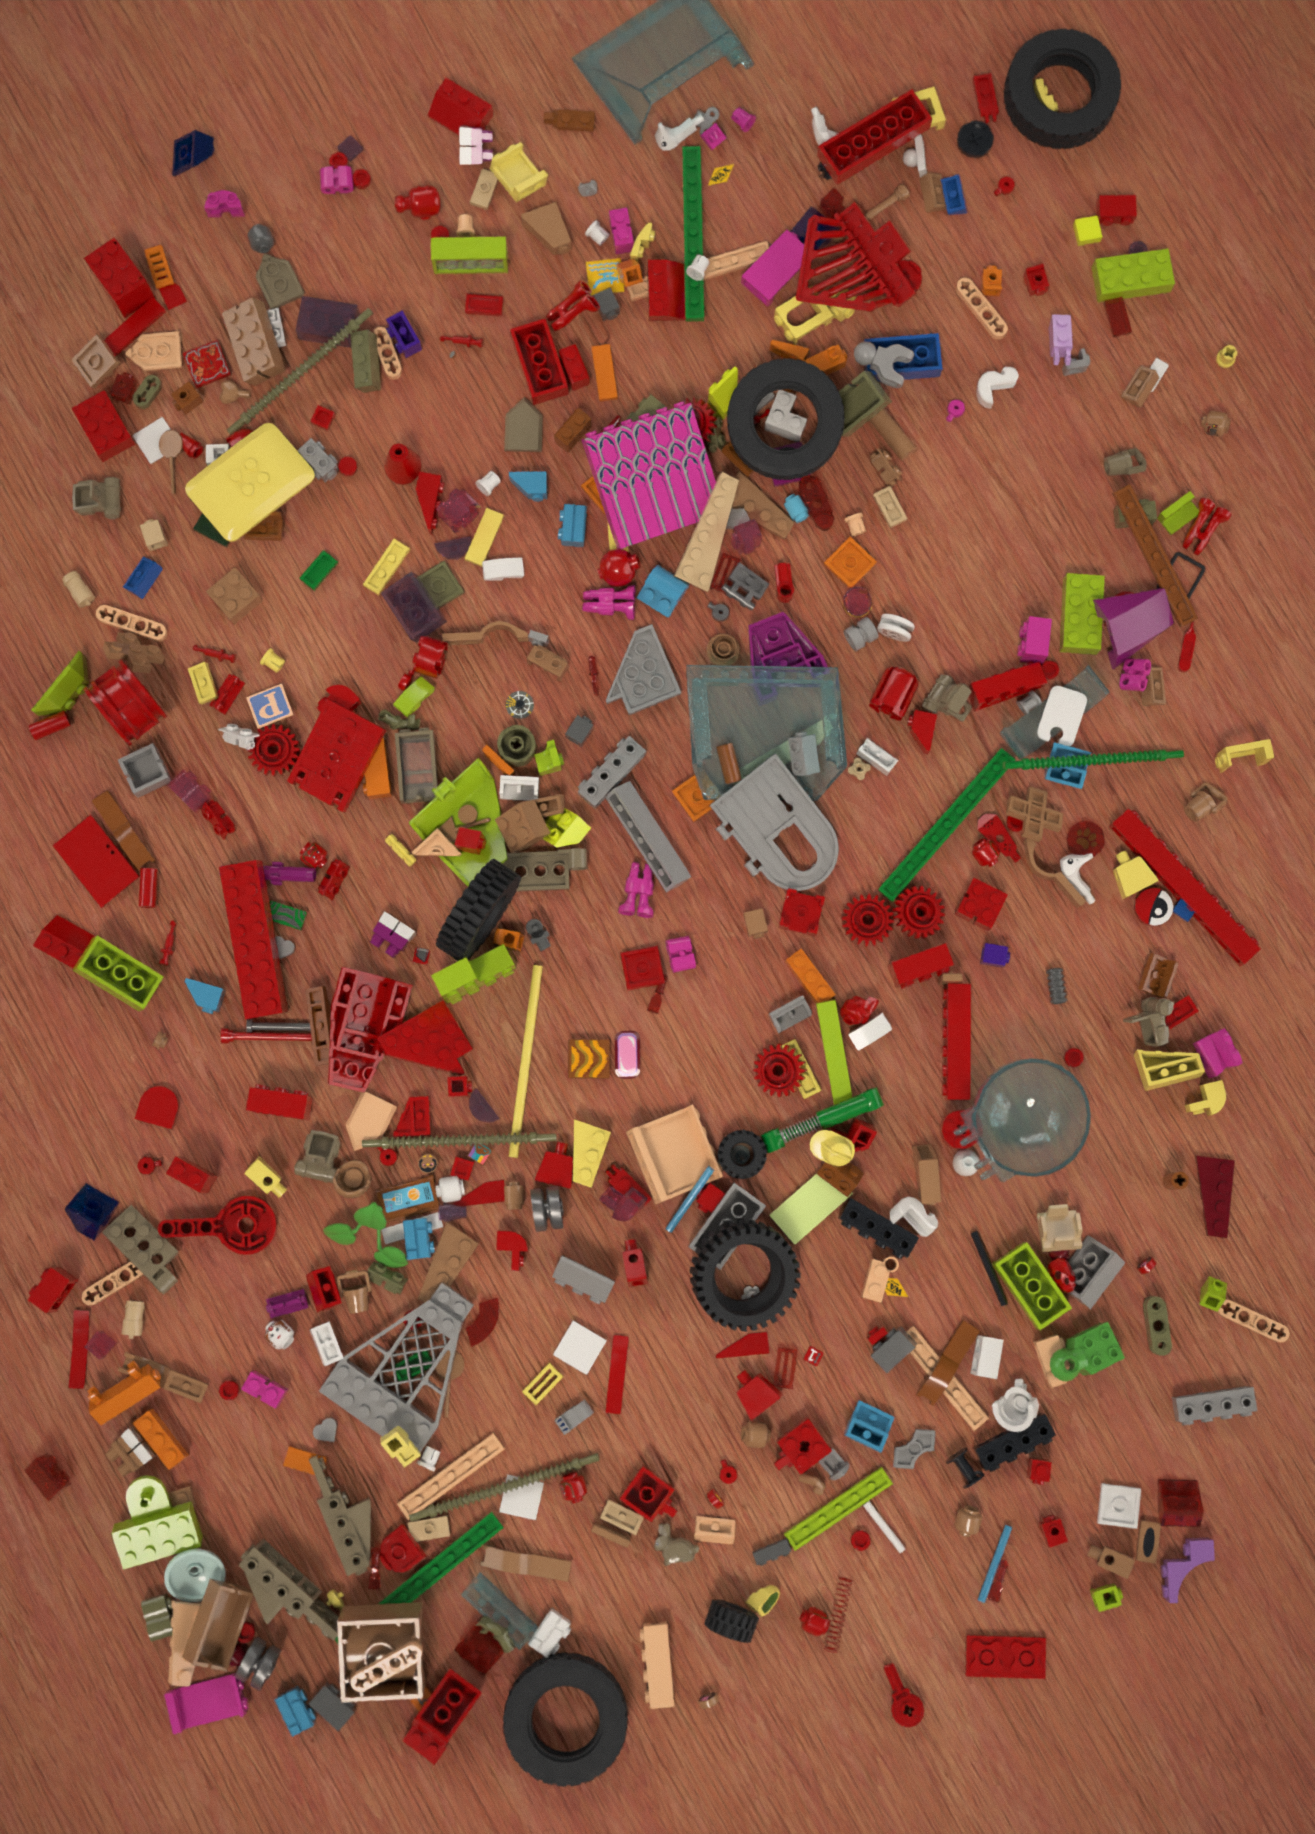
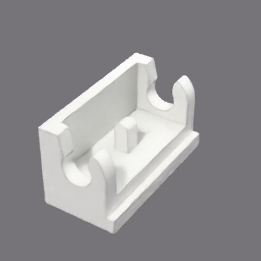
M869 738L865 740L864 744L857 751L858 756L886 776L898 762V759L891 756Z
M500 775V799L522 801L538 799L539 777Z
M330 1322L310 1329L323 1366L344 1359Z
M977 1335L970 1374L997 1379L1003 1340Z

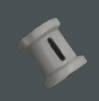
M1031 690L1028 696L1016 701V704L1022 713L1027 715L1036 705H1041L1042 701Z

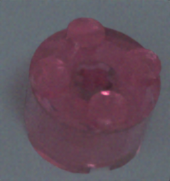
M458 488L450 493V498L446 502H442L436 508L438 516L454 533L459 532L458 528L461 526L466 528L479 514L476 510H481L479 503L465 489L459 491Z

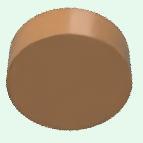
M464 805L459 809L458 817L463 824L467 825L476 822L478 813L473 806Z

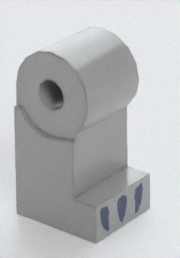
M584 1399L558 1416L554 1421L562 1433L566 1435L594 1412Z

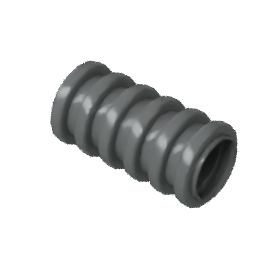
M1053 968L1046 971V974H1048L1047 980H1049L1048 986H1050L1049 992H1051L1049 996L1052 998L1051 1004H1062L1068 1001L1065 998L1067 993L1064 992L1066 987L1063 986L1065 981L1062 979L1064 975L1061 973L1063 972L1061 968Z

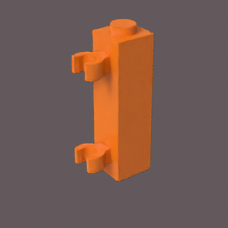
M838 344L803 361L818 367L819 370L829 375L844 368L848 358L845 350H841ZM782 389L783 391H786L788 393L794 391L791 389Z
M135 1361L127 1364L129 1368L127 1372L130 1376L102 1394L99 1393L95 1386L87 1390L89 1393L87 1397L90 1400L89 1413L100 1426L161 1388V1375L158 1370L153 1369L149 1364L140 1369Z

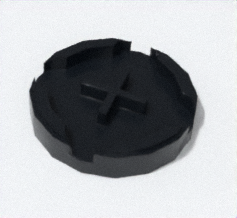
M971 121L964 124L958 132V148L967 157H983L988 154L993 146L994 136L990 127L983 122Z

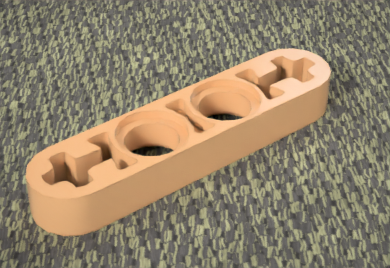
M969 278L960 279L956 286L957 294L991 337L997 340L1004 338L1008 330L1007 324ZM962 284H963L964 286L968 285V289H967V290H966V289H963V290H962V289H961ZM977 297L981 300V304L975 306L971 303V299ZM984 312H990L992 314V319L986 320L983 318L982 314ZM996 327H997L998 329H999V328H1002V332H1001V333H1000V332H997V333H996V332H995Z
M101 605L96 610V617L100 622L157 642L164 641L168 635L167 629L161 623L108 605ZM107 610L110 615L114 616V619L105 616L103 619L101 613H105ZM127 616L128 622L125 625L118 624L119 617ZM138 622H144L146 624V627L143 631L136 630V624ZM150 625L151 628L156 631H158L159 628H161L160 630L163 632L162 635L159 634L156 637V634L154 632L149 631Z
M129 1262L85 1289L82 1293V1301L87 1305H95L142 1277L143 1273L139 1269L134 1272L130 1266L132 1265L133 1268H136V1266ZM123 1270H128L131 1274L128 1281H123L120 1277ZM107 1280L112 1281L114 1285L110 1292L105 1291L103 1288V1284ZM98 1286L101 1293L94 1296V1301L88 1300V1292H97L98 1289L96 1287Z
M1226 1299L1222 1305L1228 1303V1308L1232 1310L1238 1307L1234 1312V1318L1231 1317L1233 1315L1231 1312L1226 1311L1223 1313L1224 1309L1221 1307L1217 1312L1220 1316L1273 1341L1285 1342L1289 1338V1330L1286 1326L1231 1300ZM1241 1311L1248 1313L1249 1318L1246 1322L1239 1320L1238 1316ZM1260 1319L1265 1320L1267 1324L1266 1328L1262 1331L1256 1325ZM1282 1328L1281 1332L1284 1333V1336L1277 1338V1334L1271 1332L1270 1329L1280 1330Z
M409 1642L354 1673L351 1680L352 1688L358 1692H363L416 1663L421 1658L422 1646L418 1642ZM410 1649L412 1651L417 1650L416 1656L413 1653L408 1655ZM397 1657L400 1659L401 1664L393 1666L390 1659ZM380 1667L383 1669L384 1674L377 1676L373 1673V1669ZM358 1678L361 1680L366 1678L364 1684L361 1682L357 1683Z

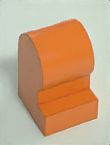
M497 928L492 944L497 946L504 944L508 949L521 952L525 935L521 932Z

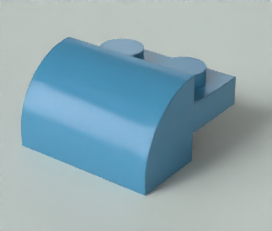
M657 565L645 580V584L637 599L669 618L690 584Z
M1054 742L1049 758L1051 759L1053 756L1056 759L1057 756L1061 758L1068 755L1070 757L1072 755L1082 756L1083 754L1087 756L1088 754L1091 755V752ZM1076 764L1075 767L1071 765L1064 768L1062 766L1060 768H1046L1044 779L1082 789L1088 765L1082 766L1081 764L1078 767Z
M859 1400L847 1423L844 1436L881 1453L895 1417Z

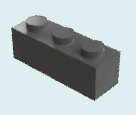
M784 1538L755 1550L752 1554L756 1564L763 1566L769 1560L775 1561L781 1555L783 1557L789 1555L791 1548L787 1539Z

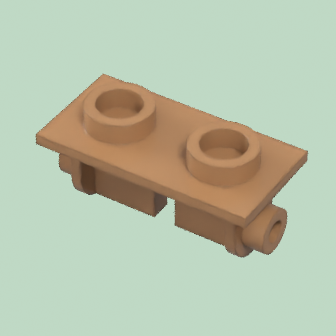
M878 448L879 454L873 453L870 456V461L878 472L883 468L885 469L880 475L887 485L893 487L897 484L895 480L903 481L900 476L902 472L897 465L893 466L890 461L892 459L890 454L886 450L883 451Z

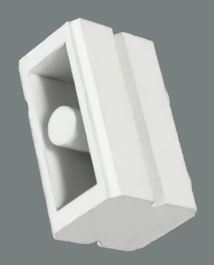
M551 1608L530 1638L528 1644L546 1658L550 1654L554 1656L560 1647L558 1644L559 1640L562 1637L565 1639L572 1629L569 1627L571 1621Z

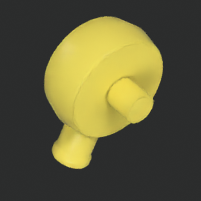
M334 1589L327 1593L329 1599L326 1602L327 1605H333L341 1611L344 1606L341 1597L344 1594L342 1592L337 1593Z

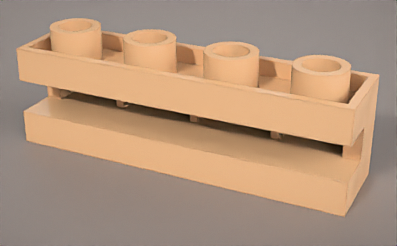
M662 1621L658 1624L643 1623V1629H640L641 1642L645 1641V1649L641 1650L642 1662H646L647 1670H643L644 1683L648 1682L649 1690L645 1691L646 1703H650V1709L674 1707L667 1621Z

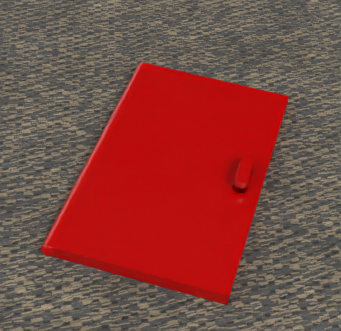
M89 815L52 845L101 908L140 877L92 815Z

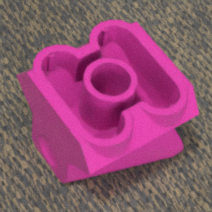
M1225 1028L1193 1043L1196 1052L1200 1055L1208 1079L1218 1076L1225 1068L1229 1069L1243 1063L1238 1050L1233 1045L1231 1036Z

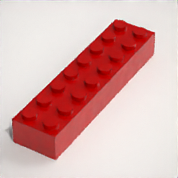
M252 860L220 866L219 871L245 1019L287 1013L288 1007L263 862L261 860Z

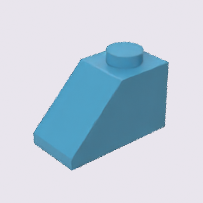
M546 471L509 472L510 482L528 499L536 502L547 499Z
M185 979V983L197 1006L202 1007L203 1012L213 1014L214 1011H220L226 990L192 979Z

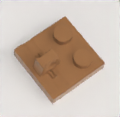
M97 334L72 359L87 383L94 389L106 377L109 378L113 374L112 371L120 364L103 338Z

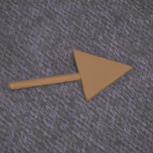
M450 817L439 830L450 842L455 843L459 827L455 828L453 819ZM486 818L460 827L470 828L490 822L491 819Z

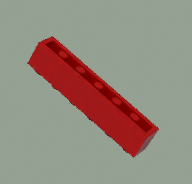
M948 983L946 988L942 989V999L945 1000V1007L942 1008V1019H945V1026L942 1027V1038H945V1046H942V1057H945V1065H942V1076L945 1077V1084H942L941 1092L942 1096H945V1100L969 1101L971 1100V984Z

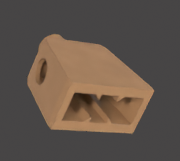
M1091 1545L1087 1556L1098 1560V1566L1128 1579L1135 1562L1133 1557L1105 1545L1102 1549ZM1110 1555L1113 1557V1561L1109 1563L1105 1561V1557Z

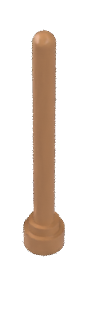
M903 184L896 187L892 196L865 214L867 219H872L897 200L904 201L910 197L908 189ZM833 238V240H834L835 242H839L840 240L843 239V238Z

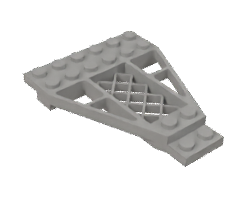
M442 1282L431 1299L345 1355L344 1359L338 1362L319 1392L381 1436H384L396 1426H400L407 1432L411 1442L421 1452L440 1425L463 1321L474 1304ZM403 1321H408L407 1326L389 1351L375 1342L376 1339ZM426 1322L428 1333L418 1335L416 1324ZM430 1325H431L432 1327H434L435 1329H437L438 1331H437V1332H431V1327H430ZM413 1326L415 1336L405 1337ZM443 1334L444 1345L434 1346L432 1335ZM429 1336L431 1347L420 1349L419 1338ZM415 1339L417 1349L407 1351L405 1340ZM402 1342L403 1352L394 1353ZM369 1344L384 1354L383 1361L372 1376L348 1360L349 1357ZM444 1348L436 1359L435 1349ZM431 1350L433 1361L423 1362L421 1352ZM449 1350L451 1354L443 1389H440L429 1380V1377ZM418 1352L419 1363L409 1365L407 1354ZM404 1355L406 1366L395 1368L394 1356ZM391 1358L392 1368L382 1370ZM433 1364L425 1375L423 1365ZM420 1366L422 1377L412 1379L410 1368ZM407 1369L408 1380L398 1381L396 1370ZM393 1371L395 1382L384 1383L383 1373ZM378 1375H380V1381H381V1382H379L378 1380H376V1378L378 1377ZM422 1380L414 1391L412 1382ZM409 1382L411 1393L401 1395L399 1384ZM395 1385L397 1394L386 1386ZM424 1385H428L441 1395L435 1421L412 1405L413 1400ZM411 1396L408 1401L403 1399V1397Z

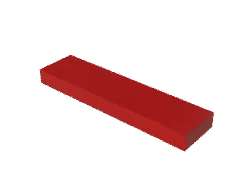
M151 297L104 339L114 356H118L166 313V310L154 297Z

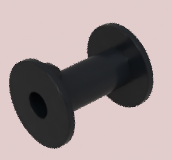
M967 1447L959 1450L946 1460L947 1464L954 1461L967 1482L963 1485L964 1489L974 1485L985 1475L984 1472L974 1471L963 1454L967 1452Z

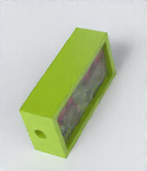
M506 237L431 238V261L434 274L508 273Z

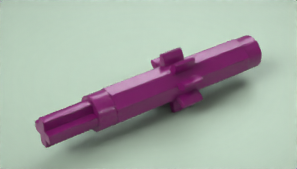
M272 862V866H263L265 879L271 880L273 885H282V881H316L315 868L284 867L282 862Z

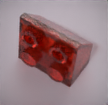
M47 1453L37 1457L24 1471L49 1502L67 1489L71 1483L69 1475L64 1470L61 1471L57 1466L58 1461L53 1455L49 1456Z
M1158 1479V1515L1160 1525L1200 1527L1204 1509L1198 1480Z
M481 1615L454 1650L461 1658L473 1665L477 1671L485 1675L501 1658L504 1651L499 1641L493 1637L494 1634L492 1632L480 1633L483 1627L481 1625L476 1626V1624L483 1617Z

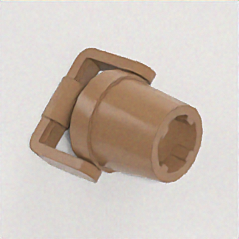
M1203 783L1191 794L1193 799L1185 806L1184 812L1190 820L1198 822L1208 814H1216L1227 804V797L1216 787L1209 783ZM1207 789L1213 796H1215L1217 799H1220L1222 802L1216 806L1212 797L1203 790Z
M357 1269L340 1274L337 1277L340 1297H345L349 1313H360L368 1310V1292H371L368 1271H358ZM365 1275L367 1285H356L342 1290L340 1279H351Z

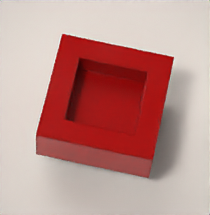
M318 405L310 423L328 431L336 414Z
M455 1157L450 1176H457L460 1179L469 1181L475 1162Z
M875 1326L868 1332L869 1336L866 1339L873 1345L888 1333L884 1327L878 1328Z

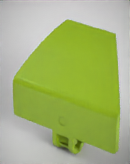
M479 758L453 782L444 777L442 779L443 782L438 787L431 789L436 797L409 821V825L424 841L450 817L453 819L455 828L465 825L458 817L459 809L464 805H471L476 809L478 813L476 822L486 818L491 819L490 822L467 828L481 831L485 836L486 845L484 850H481L480 855L459 851L462 854L460 857L438 856L467 887L474 880L476 874L490 860L496 859L503 864L508 859L506 842L495 821L496 818L501 816L495 779Z

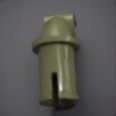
M385 709L379 713L378 719L388 724L392 730L406 728L418 730L420 727V718L415 720V715H409L404 720Z
M483 1616L476 1624V1626L481 1625L483 1627L480 1633L486 1634L490 1631L494 1634L493 1637L499 1641L504 1653L511 1652L515 1648V1644L508 1634L509 1630L507 1627L493 1622L487 1616Z

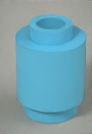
M792 494L785 499L784 507L793 521L795 520L796 523H800L809 517V510L800 495L795 496V494Z

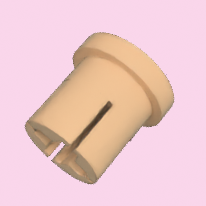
M463 214L458 217L457 237L475 236L472 216Z
M857 513L844 519L845 523H848L852 537L866 532L862 513Z

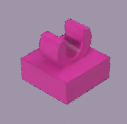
M716 123L700 135L711 151L726 139V136Z

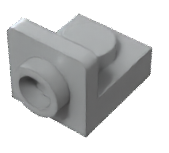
M1085 348L1080 349L1078 353L1079 360L1073 358L1070 365L1064 364L1062 368L1063 376L1086 372L1090 365L1089 354H1086Z

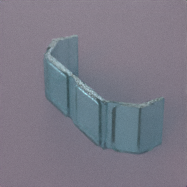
M1089 665L1064 686V688L1080 692L1086 696L1087 704L1083 715L1110 693ZM1047 699L1041 705L1031 710L1029 714L1023 716L1008 728H1003L999 733L1020 760L1047 742L1037 736L1038 726ZM1058 727L1052 728L1050 739L1062 730Z

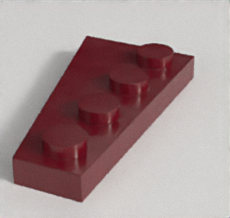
M1195 1156L1201 1190L1200 1196L1203 1203L1206 1236L1228 1238L1235 1160Z

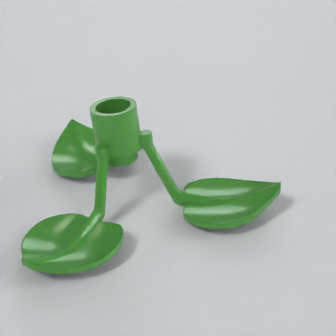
M375 1202L355 1212L354 1219L359 1223L355 1229L351 1230L349 1225L342 1223L332 1224L323 1229L327 1237L342 1245L353 1244L356 1241L354 1234L357 1233L361 1226L376 1229L377 1249L379 1251L374 1253L375 1259L386 1267L391 1268L403 1267L409 1263L405 1254L400 1249L391 1246L381 1247V1229L386 1227L387 1222L382 1213V1207Z

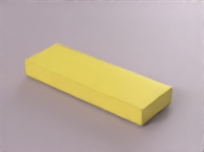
M486 508L465 556L466 561L482 567V562L486 560L503 521V514Z
M393 539L363 583V586L380 596L409 553L410 548Z
M796 1039L782 1045V1048H784L788 1044L789 1051L796 1048L795 1055L802 1054L799 1061L806 1062L801 1065V1068L807 1069L806 1072L801 1073L806 1079L799 1080L802 1086L798 1087L803 1099L820 1092L821 1089Z

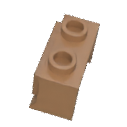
M534 645L527 657V664L531 666L534 663L543 668L545 672L549 671L557 676V681L561 682L569 668L566 659L540 645Z

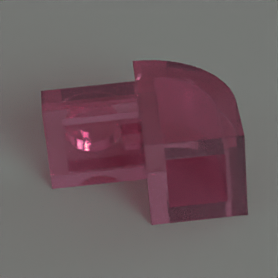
M612 1186L599 1199V1201L614 1211L611 1217L618 1221L632 1219L648 1200L647 1197L633 1187L625 1195H622Z

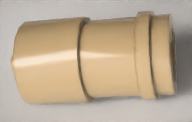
M72 571L65 575L62 579L63 584L68 588L79 608L90 606L95 596L88 586L85 585L80 574Z
M127 1300L125 1304V1318L123 1319L121 1334L129 1335L128 1339L142 1335L145 1302Z

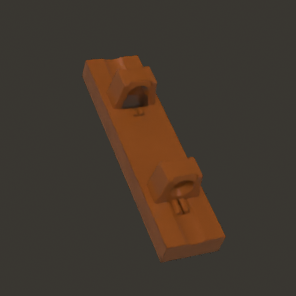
M326 986L305 989L315 1066L329 1064L330 1003H328Z

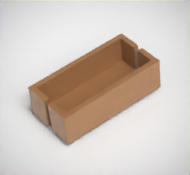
M252 297L240 303L239 307L234 306L222 313L244 382L256 386L268 380V376L274 377L286 371L264 302Z
M210 1579L182 1657L192 1665L210 1667L211 1669L227 1672L254 1596L253 1592L242 1585Z

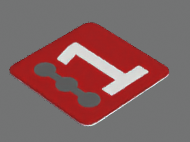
M810 1346L804 1360L814 1366H818L824 1353Z

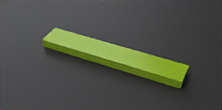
M834 999L816 1003L832 1099L835 1105L852 1098L836 1000Z
M880 1467L786 1531L784 1535L796 1551L893 1483L884 1469Z

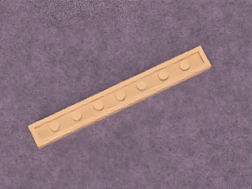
M764 241L707 258L709 265L704 272L703 280L752 266L769 248L768 242ZM647 276L643 277V282L627 287L631 302L648 297Z

